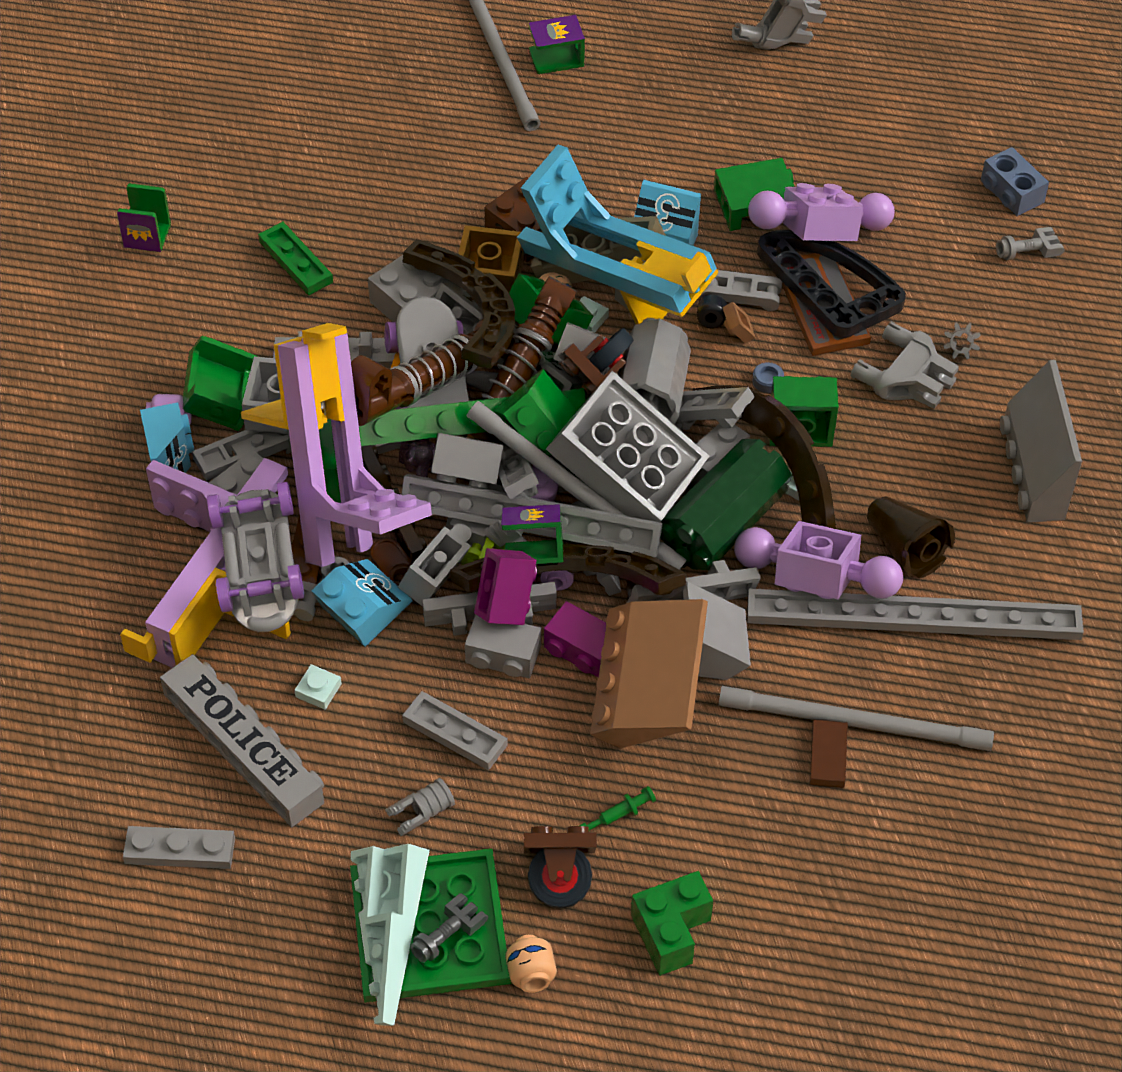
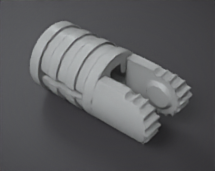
M441 778L434 780V783H430L425 788L418 790L417 793L413 792L385 810L390 817L401 813L406 807L412 805L418 816L400 824L397 831L400 836H403L430 820V817H434L439 812L446 810L447 807L454 806L455 800L446 783Z

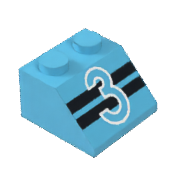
M643 180L634 217L657 216L667 237L694 246L698 236L701 194Z
M178 402L140 410L150 460L158 461L186 473L191 467L189 453L194 451L192 436L187 434L191 433L188 415H181Z
M368 559L334 568L311 590L321 607L364 647L413 601Z

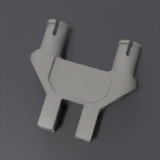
M773 0L762 20L756 26L739 22L735 23L736 27L732 28V38L736 41L751 42L755 48L763 50L775 49L789 42L809 44L814 35L811 31H805L808 27L807 22L822 24L827 14L825 11L818 10L821 6L819 0Z
M890 321L883 332L882 338L904 348V350L892 365L883 371L859 359L851 371V377L873 387L875 394L887 400L914 399L935 409L941 401L939 394L943 387L950 390L956 382L954 375L958 371L959 366L937 353L933 341L928 334L922 331H915L913 333Z

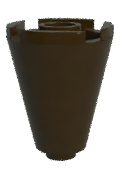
M888 496L874 500L868 508V522L907 575L924 578L935 572L945 562L947 558L943 554L948 546L951 549L953 548L956 534L953 526L947 521Z

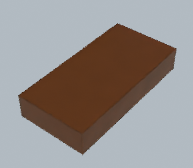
M813 719L809 785L844 788L848 722Z

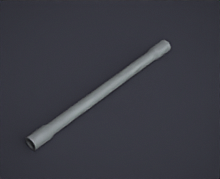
M469 0L515 102L517 113L525 130H536L540 126V120L525 93L484 0Z
M477 401L466 415L485 431L495 435L590 509L626 516L502 421L501 417L480 401ZM659 541L658 553L654 558L680 570L686 559L667 544Z
M727 686L721 687L719 706L747 711L757 710L811 720L848 722V726L954 743L961 747L985 751L992 750L994 731L967 726L956 727L759 694L751 690Z

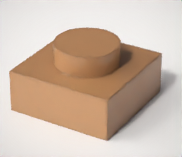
M733 301L722 307L726 316L724 325L731 336L734 337L736 335L745 344L756 338L748 315Z

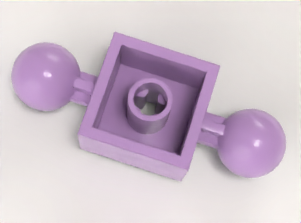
M799 183L797 187H785L784 199L773 191L759 192L751 199L748 214L753 224L759 228L773 229L783 223L802 240L858 241L860 224L868 230H882L892 222L895 210L892 201L881 193L868 194L858 203L854 200V196L845 193L839 185L824 184V187H814L811 184Z
M798 521L782 544L776 543L773 536L767 530L752 527L741 532L734 545L736 558L743 566L761 569L771 562H775V585L786 587L790 591H804L816 594L824 599H839L851 580L861 582L863 589L870 596L880 599L896 594L903 583L902 569L890 557L877 556L871 558L866 563L859 562L860 534Z

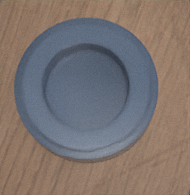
M769 362L756 366L752 379L754 387L761 392L771 393L773 376L784 377L782 368L777 364Z

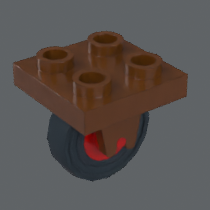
M622 328L609 339L607 337L604 339L601 334L598 335L582 351L573 343L558 355L562 359L559 365L569 376L577 375L584 384L581 388H584L585 393L590 397L611 371L616 373L626 364V361L622 358L624 356L622 353L632 344L634 339ZM594 351L595 353L588 359L587 356ZM607 367L610 368V369L607 370L604 374L601 373V372H603Z
M535 826L531 827V833H524V854H536L530 862L528 880L531 891L539 901L549 907L561 909L573 906L585 897L591 886L592 870L590 862L584 853H595L597 848V832L589 833L588 826L567 827V833H553V827Z

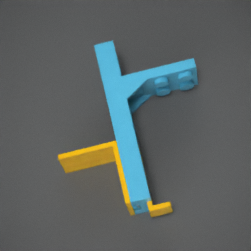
M558 144L520 188L542 232L525 227L517 236L524 252L618 289L636 325L642 323L646 318L663 319L668 312L683 317L719 273L710 252L611 216L587 190L567 147ZM567 224L640 251L641 257L635 256L632 260L623 259L621 262L615 261L571 244L563 228Z

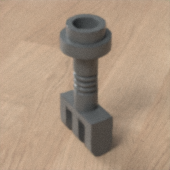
M460 893L445 905L444 914L449 919L431 934L419 933L413 939L414 943L410 946L411 951L423 963L427 960L433 961L439 955L437 947L461 928L471 936L485 924L488 916L481 911L471 919L477 912L478 907L473 902H470L461 909L466 904L468 898Z

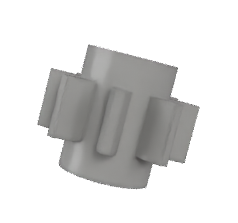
M955 322L953 333L950 331L944 332L950 338V342L945 343L943 347L944 349L952 347L954 359L958 353H964L966 359H969L968 351L971 348L974 350L980 349L974 343V339L979 338L981 334L980 332L972 334L970 322L966 325V328H960L958 322ZM963 333H966L970 344H963L961 348L957 347V341L954 339L955 335L960 337Z

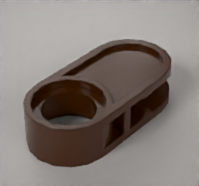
M390 538L377 540L371 547V562L399 586V583L394 578L399 574H406L409 567L413 564L400 544Z

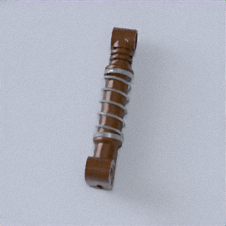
M548 276L535 300V306L532 307L531 313L528 315V319L524 323L519 324L514 332L513 338L519 343H513L511 349L505 351L508 355L503 365H497L500 370L496 379H489L493 385L488 394H482L484 399L509 397L530 380L534 373L537 374V366L545 362L542 352H550V349H552L554 344L553 332L556 331L557 325H559L561 318H563L577 290ZM488 432L465 435V438L498 443L499 441L495 435Z
M483 319L478 322L471 333L452 336L446 339L443 345H435L432 351H423L420 357H412L409 363H400L391 369L363 355L354 358L351 362L358 425L363 426L397 407L411 406L419 399L427 397L430 393L436 392L443 386L450 385L454 380L461 379L464 375L476 370L479 366L461 359L462 348L479 330ZM512 338L511 343L507 348L508 350H510L513 343H515L514 338ZM504 352V354H503L500 358H503V357L507 356L508 354H506V352Z

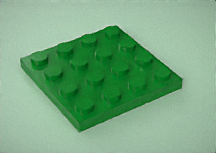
M492 848L428 856L411 944L414 943L413 939L419 933L429 935L449 919L444 914L445 905L460 893L468 898L466 904L461 909L470 902H473L478 907L477 912L471 919L481 911L488 916V919L471 936L461 928L458 929L437 947L439 955L433 961L427 960L424 963L419 961L410 948L400 998L511 984L505 957L507 947ZM351 865L350 871L364 1003L377 1001L376 997L370 994L369 984L374 982L372 966L366 964L359 919V912L363 910L362 896L360 892L355 890L354 881L359 879L357 865Z

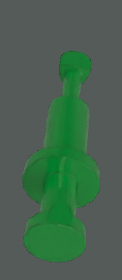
M649 786L643 788L641 794L633 798L627 793L623 795L624 801L601 812L598 819L587 825L583 823L579 826H588L589 830L600 824H606L607 826L629 813L636 816L638 815L637 807L648 801H651V803L656 802V797Z

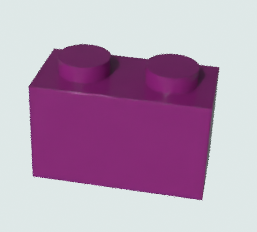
M486 548L474 614L487 623L524 625L526 614H528L531 606L530 593L532 582L536 579L537 560L523 551Z
M566 601L544 628V648L553 656L562 657L575 664L580 671L591 673L599 678L606 622Z

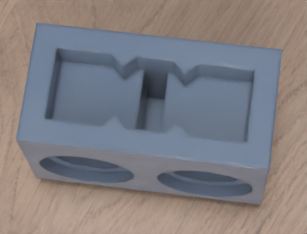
M1013 147L986 159L984 162L981 182L1016 216L1045 202L1049 181Z

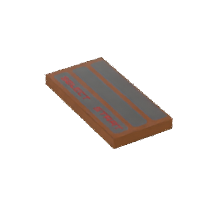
M816 253L801 256L846 303L854 300L837 262ZM783 263L781 265L786 269L796 268L792 263ZM803 281L799 283L804 288L814 287V285L808 281ZM782 282V287L812 356L870 344L871 336L868 329L847 338L834 336ZM826 300L817 302L822 307L832 306V303Z

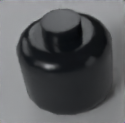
M710 294L704 296L698 303V322L710 329L722 326L726 320L722 308L727 305L726 301L718 295Z

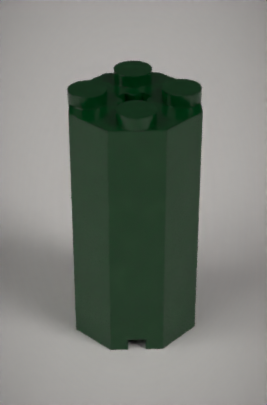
M741 439L665 515L661 521L660 539L686 559L681 568L688 566L694 570L709 571L712 562L719 561L735 545L739 534L751 528L788 491L789 485L787 484L791 481L792 474L781 454L775 450L771 453L763 449L766 443L760 439Z

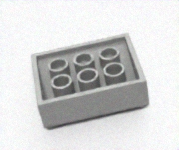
M1049 360L1008 402L1005 416L1000 417L1002 435L1006 434L1007 437L1006 456L1008 459H1012L1013 462L1012 481L1013 484H1018L1019 488L1018 506L1020 510H1024L1027 522L1065 520L1082 463L1056 360Z
M613 371L609 373L546 448L549 453L588 487L623 514L655 522L662 521L710 457Z

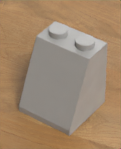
M688 581L685 586L674 589L672 593L657 600L704 599L708 601L698 676L728 680L751 666L745 609Z

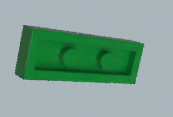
M283 221L258 234L259 243L308 296L333 283V274Z

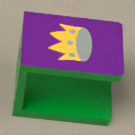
M576 15L529 23V29L535 46L529 47V53L537 74L584 67L585 38Z
M129 183L126 190L130 209L119 208L117 212L124 248L161 252L171 226L165 189L163 187Z
M560 504L502 508V530L556 527V540L505 543V550L523 551L536 559V564L563 562Z

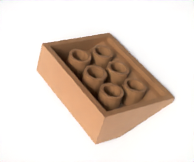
M704 599L636 601L609 609L606 619L604 645L601 651L602 658L599 678L596 684L597 691L592 712L590 735L621 749L691 730L708 601Z

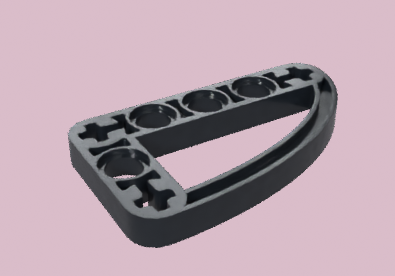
M792 230L771 231L760 236L758 240L757 255L830 333L836 337H851L900 313L904 308L905 291L884 271L844 245L835 241L802 240ZM794 249L827 257L859 276L876 290L846 303ZM783 263H792L796 268L786 269L781 265ZM803 281L811 282L814 285V287L804 288L799 283ZM826 300L832 303V306L822 307L817 302ZM870 308L875 313L867 315L862 313L860 309Z

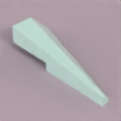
M411 844L387 849L371 846L351 851V861L356 863L359 879L354 881L355 890L360 892L362 896L363 910L359 912L365 961L366 964L372 966L374 982L369 984L370 994L375 996L377 1000L378 1016L374 1017V1024L393 1026L395 1024L430 851Z

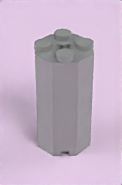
M646 318L642 323L634 325L630 333L634 341L623 353L624 356L622 358L626 361V364L619 369L618 376L671 423L675 424L679 417L691 353L688 336L683 332L682 328L660 318Z

